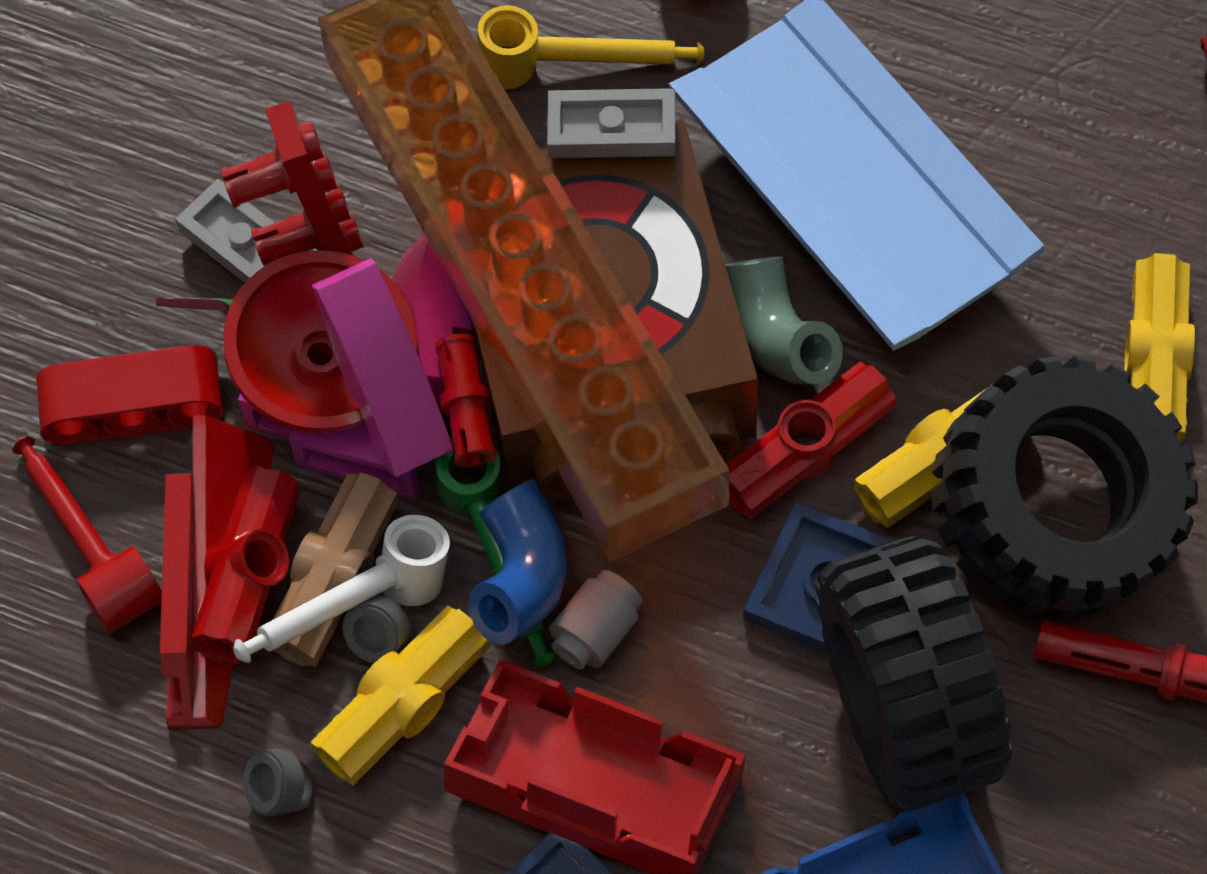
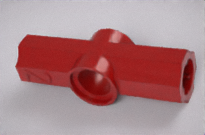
M860 361L812 399L796 401L788 405L781 413L777 426L715 472V482L723 492L726 501L740 515L743 514L752 519L801 480L813 479L824 474L831 466L836 453L896 408L897 397L891 391L887 379L873 365H865ZM809 434L817 437L820 442L805 446L796 443L792 439L798 435Z
M255 466L245 471L223 541L212 547L205 557L204 573L208 587L191 640L196 645L194 650L211 660H222L233 664L243 662L237 659L234 654L235 640L240 639L245 643L255 637L270 586L276 585L283 580L288 571L289 556L284 542L300 491L296 488L297 480L282 470Z

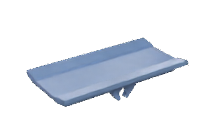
M804 0L785 14L782 20L707 67L699 68L669 83V89L675 88V98L893 351L919 339L1017 274L1044 252L1045 245L824 0Z

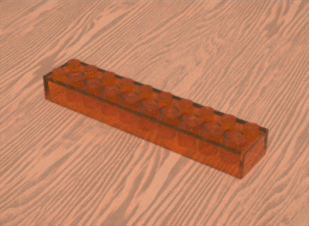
M358 0L319 17L318 21L325 56L329 66L609 562L728 506V467L452 0Z

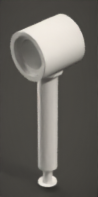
M407 515L394 520L385 532L382 555L376 559V566L260 626L257 629L258 636L245 643L240 639H236L233 649L236 658L250 663V655L262 648L272 651L381 592L391 600L405 606H419L431 602L438 596L442 588L450 546L447 531L434 519L422 515Z

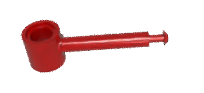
M21 437L15 442L12 451L16 455H23L27 461L24 466L26 473L89 565V571L78 577L76 582L106 632L110 635L161 604L162 590L134 546H130L120 553H111L46 455H37L33 449L35 439L33 437Z

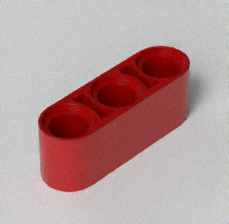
M180 346L59 363L40 370L36 375L40 436L44 441L57 445H75L193 428L194 415H207L219 419L223 412L217 354L214 350L204 346Z

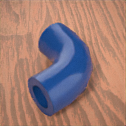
M534 479L513 488L479 512L499 547L503 566L501 572L474 587L470 593L468 604L470 616L477 630L483 637L495 644L504 645L534 630L558 605L567 578L565 537L551 505Z

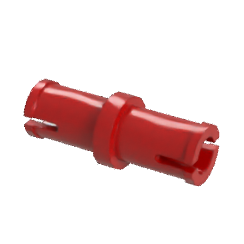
M451 334L447 336L450 349L447 348L446 340L442 338L435 343L444 387L443 393L439 396L441 412L449 416L455 450V464L463 468L480 467L484 465L481 454H484L485 461L488 463L496 459V449L493 447L487 409L491 406L492 399L489 388L482 385L476 352V338L470 334Z

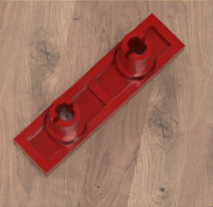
M290 101L265 109L276 142L274 151L245 163L220 169L227 194L234 208L286 189L289 190L290 194L296 192L303 206L302 213L261 228L251 229L252 237L256 241L254 244L263 266L287 255L313 249L335 251L355 256L354 251L364 248L363 240L353 213L349 211L342 188L336 182L326 152L323 153L312 121L300 124Z

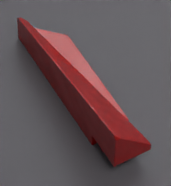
M207 415L193 416V476L191 473L166 474L160 661L162 675L168 676L166 716L168 730L218 728L222 724L233 663L209 659L194 650L196 645L191 640L208 587L204 573V561L208 551L223 541L245 471L255 466L271 469L275 448L273 442L265 436Z

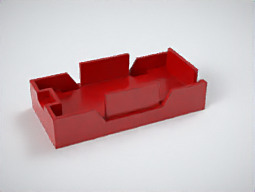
M500 659L481 694L480 704L468 727H463L444 763V791L545 832L580 844L585 848L650 874H699L742 783L746 755L686 731L677 733L669 738L662 737V719L580 687H576L573 701L560 682ZM518 795L523 796V797L526 798L525 801H524V803L522 802V800L519 798Z

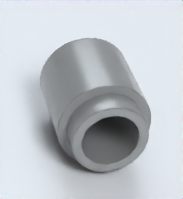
M602 570L596 579L588 578L549 626V631L555 639L552 644L554 652L563 661L576 669L582 670L586 665L593 668H601L639 619L637 610L643 603L641 595L630 583L611 571Z

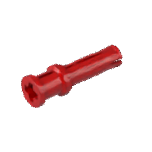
M1044 618L1034 660H1044L1093 672L1098 675L1158 688L1157 695H1161L1163 700L1171 702L1179 696L1207 703V655L1188 651L1186 643L1176 641V644L1169 643L1168 648L1164 649L1114 637L1109 634H1101L1051 622V620Z

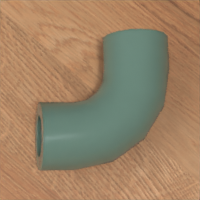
M770 257L726 264L752 360L766 374L791 384H823L831 380L838 372L842 363L843 347L839 335L831 326L822 321H802L796 315L787 289L783 257Z

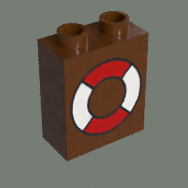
M684 118L675 120L676 156L549 158L548 148L438 171L445 221L448 226L471 322V333L476 338V352L483 383L490 390L492 404L489 408L509 491L524 482L534 479L547 498L556 500L579 498L597 492L608 485L614 478V468L664 457L666 465L676 471L692 472L705 470L732 458L740 449V440L757 437L758 378Z

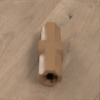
M362 472L359 474H347L318 532L310 531L301 542L291 567V585L273 620L373 567V552L399 503L396 491L390 489L380 479ZM342 614L273 651L278 653L283 659L303 667L305 665L317 666Z

